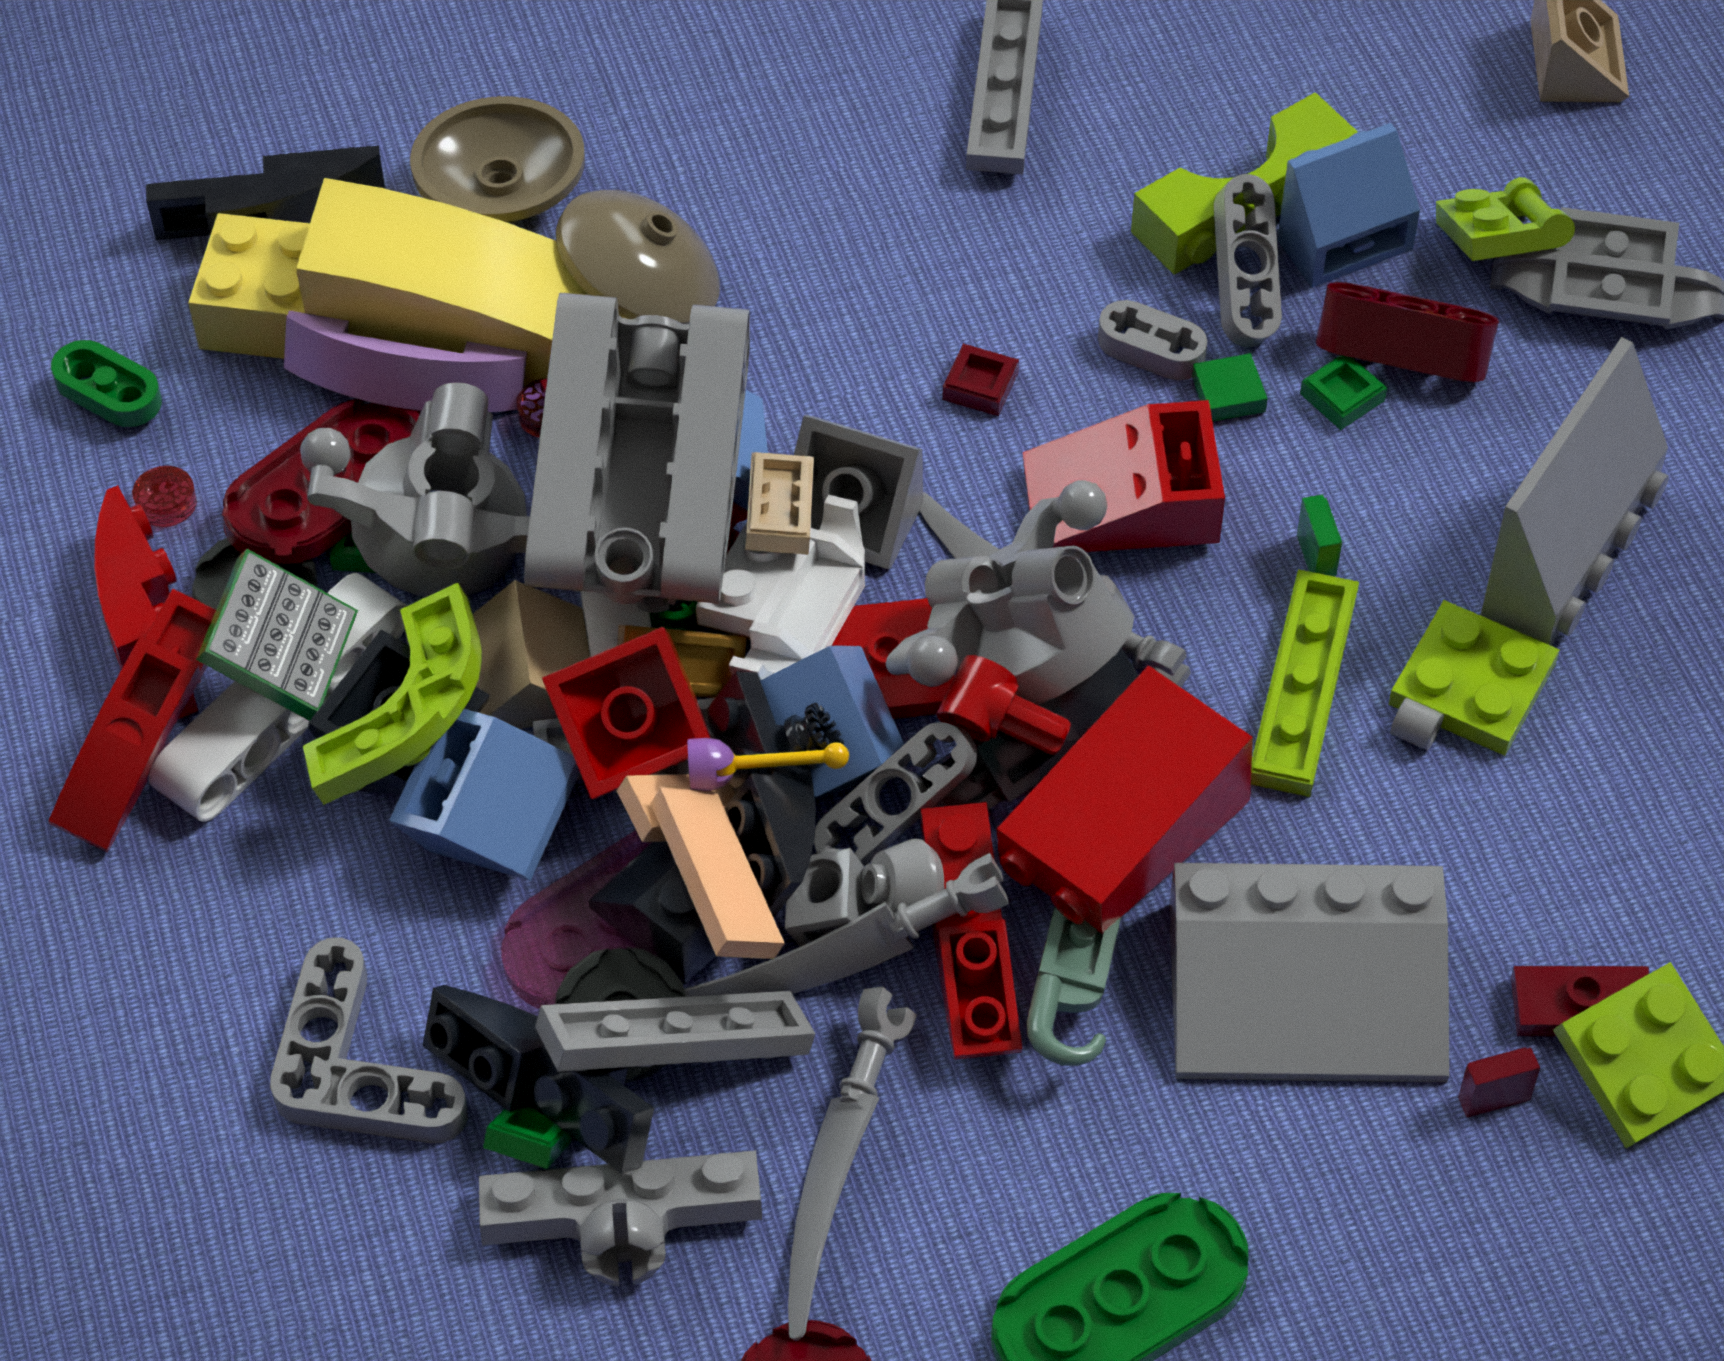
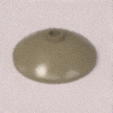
M497 96L471 100L442 112L420 131L413 143L410 154L413 182L423 198L449 204L507 223L534 217L558 204L578 184L585 166L583 138L579 129L569 117L543 102L513 96Z
M596 190L583 193L574 198L561 214L556 226V243L567 270L587 294L616 297L618 300L619 316L622 318L634 319L644 315H658L677 320L681 324H689L692 305H716L720 294V280L708 247L698 233L684 219L666 206L648 197L629 191Z

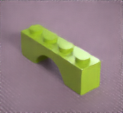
M1316 92L1271 116L1266 150L1267 161L1256 170L1247 173L1264 180L1272 190L1275 217L1281 214L1288 160L1294 159L1306 151L1318 150L1348 139L1355 133H1358ZM1183 168L1174 170L1134 193L1131 233L1174 275L1194 263L1200 264L1207 261L1216 252L1214 200L1217 193L1234 177L1210 178L1194 174ZM1240 193L1233 200L1234 204L1243 206L1245 218L1255 209L1254 204H1248L1244 201L1243 193ZM1245 224L1235 234L1246 231Z

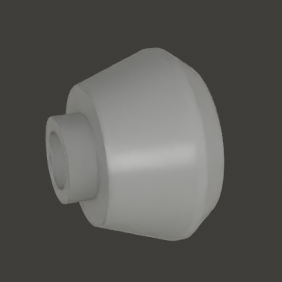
M910 839L878 852L873 857L871 864H867L864 867L861 876V893L864 901L870 904L872 909L886 902L893 913L898 911L897 906L900 903H905L908 907L944 890V872L941 860L935 850L921 839Z

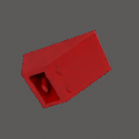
M1209 400L1147 404L1024 451L1022 454L1029 511L1042 499L1059 497L1064 487L1078 480L1096 483L1106 496L1108 507L1106 515L1100 524L1089 530H1078L1069 527L1062 520L1056 526L1053 548L1077 546L1085 552L1220 543L1225 493Z

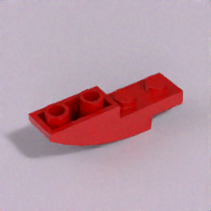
M117 485L106 490L99 512L95 536L94 569L98 597L116 659L122 669L140 636H146L170 593L168 586L176 583L177 578L165 550L160 548L152 551L148 540L153 539L154 535L141 505L137 504L129 507ZM192 693L178 719L198 711L194 693Z
M172 588L146 636H140L105 699L60 792L48 820L50 825L108 853L148 782L149 773L155 759L169 744V734L207 668L205 664L197 661L196 658L216 609Z
M987 802L921 809L920 821L923 841L935 850L941 860L944 872V889H946L947 881L957 880L961 872L973 861L989 853L994 859ZM1001 908L988 913H977L971 910L963 917L956 913L932 924L940 984L954 1060L1022 1053L1023 1048L1005 919L1002 920Z

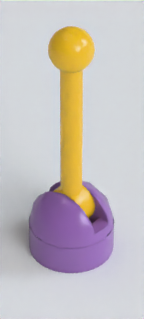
M697 738L688 739L687 741L691 790L712 791L723 788L732 779L736 769L825 763L832 769H840L849 760L848 749L843 744L837 742L829 744L824 750L735 756L730 747L718 739Z

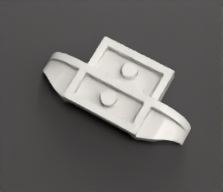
M828 495L824 502L820 529H810L808 555L745 550L747 523L745 524L726 555L720 603L698 602L696 605L698 624L750 637L751 649L746 657L743 659L733 656L728 665L731 676L735 671L758 673L759 679L762 680L833 644L865 587V549L863 547L857 501Z

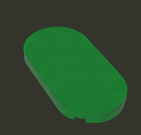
M1160 1193L1137 1202L1024 1270L1007 1284L1002 1291L993 1315L991 1342L996 1360H1156L1219 1321L1238 1303L1246 1286L1249 1261L1248 1243L1242 1228L1222 1206L1200 1196L1199 1201L1192 1198H1181V1193Z

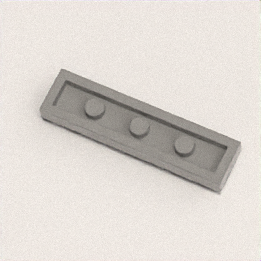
M986 0L966 154V170L1022 175L1024 173L1043 0Z
M790 991L541 1005L535 1025L558 1072L809 1055L816 1034Z

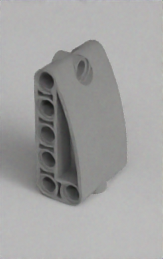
M559 293L526 546L525 586L603 593L611 601L620 604L636 603L645 597L720 603L749 364V309L692 305L689 324H681L677 320L658 315H644L634 319L622 318L619 316L618 300L616 297ZM623 557L636 559L642 564L637 571L627 575H620L609 569L613 561Z

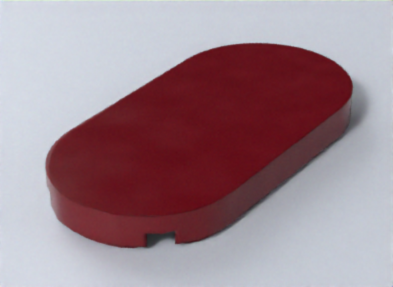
M361 399L343 402L325 412L241 474L227 488L223 499L224 509L222 517L224 532L230 544L241 554L246 549H249L274 564L303 562L329 550L352 532L351 520L332 508L316 506L307 500L311 473L303 465L300 447L308 433L317 428H332L341 432L348 440L351 457L344 470L334 477L345 478L358 483L366 463L387 444L411 436L421 412L375 403L363 405V400Z

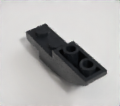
M379 145L263 156V173L146 184V203L155 240L211 235L218 213L310 223L324 178L386 189Z
M1122 647L1115 656L1092 676L1064 694L1038 705L1068 719L1071 723L1065 742L1056 755H1050L1001 731H998L995 739L990 738L987 742L974 740L977 749V759L973 770L932 808L987 802V809L989 810L1001 801L1011 802L1038 784L1139 676ZM951 752L918 773L925 782L927 790L933 784L924 778L923 775L937 764L951 768L955 763Z
M735 671L705 711L708 717L709 728L714 734L715 739L721 740L729 746L735 756L794 752L787 738L784 725H776L758 673ZM806 765L736 769L732 779L729 781L735 795L724 809L773 918L802 884L811 859L815 838L816 807L811 770Z
M447 985L433 988L423 1047L507 1111L511 1112L532 1106L620 1174L642 1167L654 1107L624 1086L628 1067L558 1072L535 1028L538 1016L512 1005Z

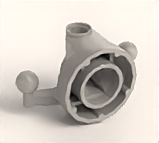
M454 382L438 387L433 393L432 401L425 402L411 436L387 444L366 463L358 483L349 479L334 477L344 470L351 457L348 440L341 432L332 428H317L308 433L301 444L302 463L311 473L307 500L316 506L332 508L347 519H350L353 541L365 562L373 571L395 588L426 598L455 583H459L467 597L492 587L511 569L516 553H526L530 516H527L524 492L510 468L489 452L493 415L491 412H488V397L484 391L476 386ZM430 490H441L436 492H430Z
M1075 481L1064 487L1059 497L1040 500L1025 515L1012 544L1003 547L989 557L974 556L947 559L933 564L925 580V595L929 605L932 607L927 625L929 629L905 638L887 657V670L893 675L910 674L919 684L935 687L951 680L965 656H981L1009 670L1017 678V685H1019L1016 695L1036 705L1064 694L1098 671L1117 654L1130 636L1135 616L1114 582L1106 575H1099L1090 556L1083 549L1077 546L1053 548L1056 526L1062 520L1069 527L1078 530H1089L1101 523L1108 507L1105 493L1096 483L1089 481Z

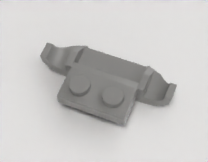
M1561 207V210L1572 219L1575 226L1574 236L1565 246L1496 257L1493 261L1490 289H1509L1526 303L1546 313L1551 314L1553 311L1630 321L1663 326L1664 329L1692 325L1709 316H1714V319L1724 320V281L1720 277L1704 270L1675 265L1679 230L1678 222Z

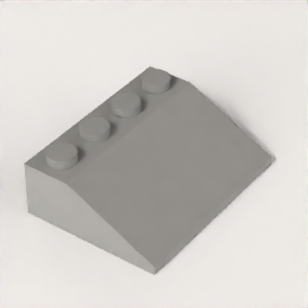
M1622 337L1620 338L1505 506L1481 616L1552 646L1560 632L1567 636L1572 634L1586 606V602L1582 601L1588 590L1596 593L1601 590L1614 564V559L1610 558L1616 547L1625 551L1630 546L1641 524L1642 517L1638 516L1644 505L1651 509L1656 506L1669 480V475L1661 472L1668 446L1633 342Z
M1174 863L1169 900L1176 1079L1448 1082V918L1443 866Z

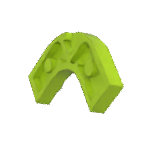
M455 583L400 609L410 646V668L398 690L382 706L361 719L303 745L311 786L323 805L349 793H354L403 766L414 765L422 761L429 754L431 746L453 725L469 702L479 680L482 649L469 600L459 583Z

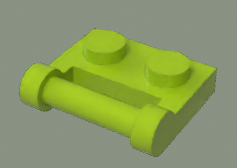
M1518 177L1511 180L1504 188V191L1489 193L1482 189H1466L1457 192L1455 198L1436 201V223L1472 261L1565 246L1574 236L1575 226L1572 219L1564 211L1552 209L1542 199L1540 189L1526 177ZM1526 216L1532 223L1523 224L1517 217Z

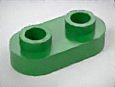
M78 340L70 342L61 347L52 358L51 371L60 394L115 425L135 427L145 424L153 419L161 408L162 397L156 376L147 368L96 341ZM84 377H90V378L85 379V380H80L81 378H84Z

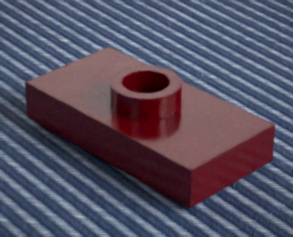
M1514 966L1511 975L1517 1036H1556L1553 1029L1649 974V966Z

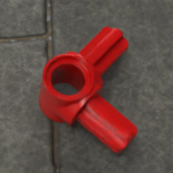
M976 655L964 657L936 713L940 722L964 729L971 735L973 740L987 742L990 738L995 739L998 731H1001L1050 755H1056L1061 750L1071 724L1068 719L1017 696L1016 694L1019 689L1017 678L1000 664Z

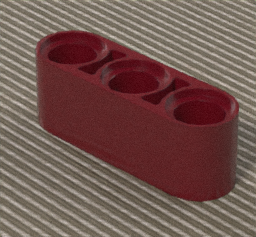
M1334 282L1327 285L1315 342L1321 349L1343 356L1454 380L1480 382L1484 381L1487 376L1499 321L1498 318L1491 314L1471 308L1353 283Z

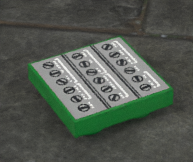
M246 549L235 563L196 660L310 721L323 704L359 610Z

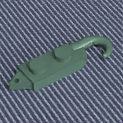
M1054 906L1026 1020L1027 1037L1033 1048L1046 1060L1061 1066H1079L1093 1061L1101 1054L1106 1043V1037L1103 1034H1095L1090 1043L1083 1047L1066 1046L1055 1038L1053 1025L1057 1011L1069 1013L1087 1012L1096 1008L1098 1004L1100 1005L1121 917L1101 934L1086 921L1082 924H1076L1068 920Z

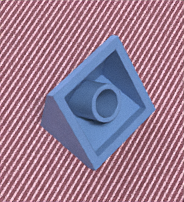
M828 646L760 680L776 725H784L785 719L795 714L803 718L805 716V708L812 703H818L819 706L821 705L824 708L825 713L828 712L831 716L827 722L835 721L836 726L831 728L832 731L840 730L841 736L839 737L843 739L844 746L849 751L848 763L840 769H832L825 763L818 769H810L815 800L860 784L904 745L861 646Z

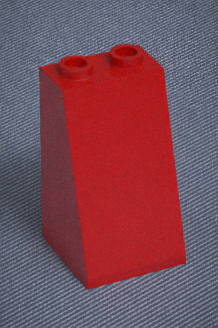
M1148 665L997 827L999 860L1002 868L1019 884L1023 886L1034 884L1048 894L1057 910L1068 920L1076 924H1082L1086 921L1103 934L1105 930L1173 871L1174 863L1185 861L1250 801L1253 737Z

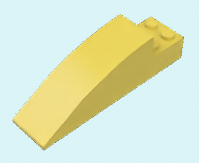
M324 178L310 223L218 213L188 304L199 349L284 359L286 316L290 310L349 321L348 334L457 353L464 352L467 342L527 352L524 386L535 388L534 385L540 383V380L548 378L559 293L589 294L581 288L567 270L558 251L557 243L553 239L507 222L442 202L384 188Z

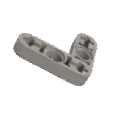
M341 937L327 938L316 943L309 949L304 959L271 1073L270 1089L278 1113L288 1121L309 1126L426 1143H444L454 1139L463 1131L468 1121L465 1093L461 1084L455 1078L439 1072L347 1059L367 986V970L364 957L360 948L355 943ZM336 963H345L347 971H340L336 977L333 988L335 998L327 996L328 985L324 972H332ZM317 1017H327L333 1019L338 1024L335 1034L322 1042H311L301 1036L304 1025ZM303 1061L312 1063L311 1076L315 1089H307L303 1098H293L291 1089L301 1086L306 1071ZM368 1085L382 1087L388 1092L386 1102L380 1108L373 1111L363 1112L355 1109L350 1104L354 1093ZM405 1091L408 1092L410 1103L404 1102L405 1114L399 1115L402 1103L401 1092ZM435 1098L446 1099L448 1108L440 1109L437 1118L426 1117L424 1108L432 1107Z

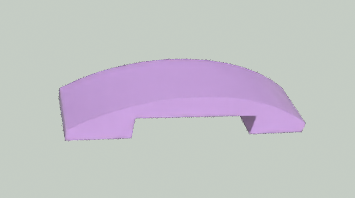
M290 310L286 316L284 368L328 390L372 403L422 411L425 402L432 401L433 393L438 387L456 382L470 384L484 391L488 397V412H503L521 408L527 352L467 342L464 352L457 353L348 334L349 321Z

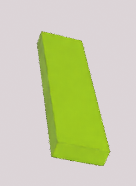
M1298 569L1252 756L1251 785L1311 797L1357 598L1358 581Z

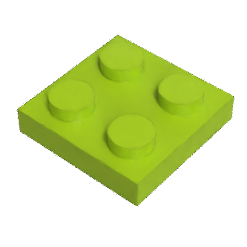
M1443 600L1393 686L1388 705L1399 709L1403 701L1409 698L1443 713L1444 719L1441 728L1506 756L1557 663L1560 649Z
M1671 962L1553 1029L1625 1148L1632 1146L1724 1092V1046Z

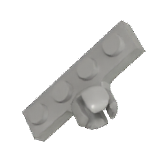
M756 1150L643 1161L642 1167L620 1174L610 1165L603 1164L479 1176V1220L482 1246L558 1238L577 1239L581 1244L584 1269L599 1282L610 1286H619L618 1262L632 1261L633 1285L640 1284L651 1278L665 1262V1235L669 1230L687 1226L762 1220Z

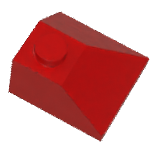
M664 627L542 677L592 800L616 791L626 776L654 775L687 761L688 739L710 738L694 691L672 638Z

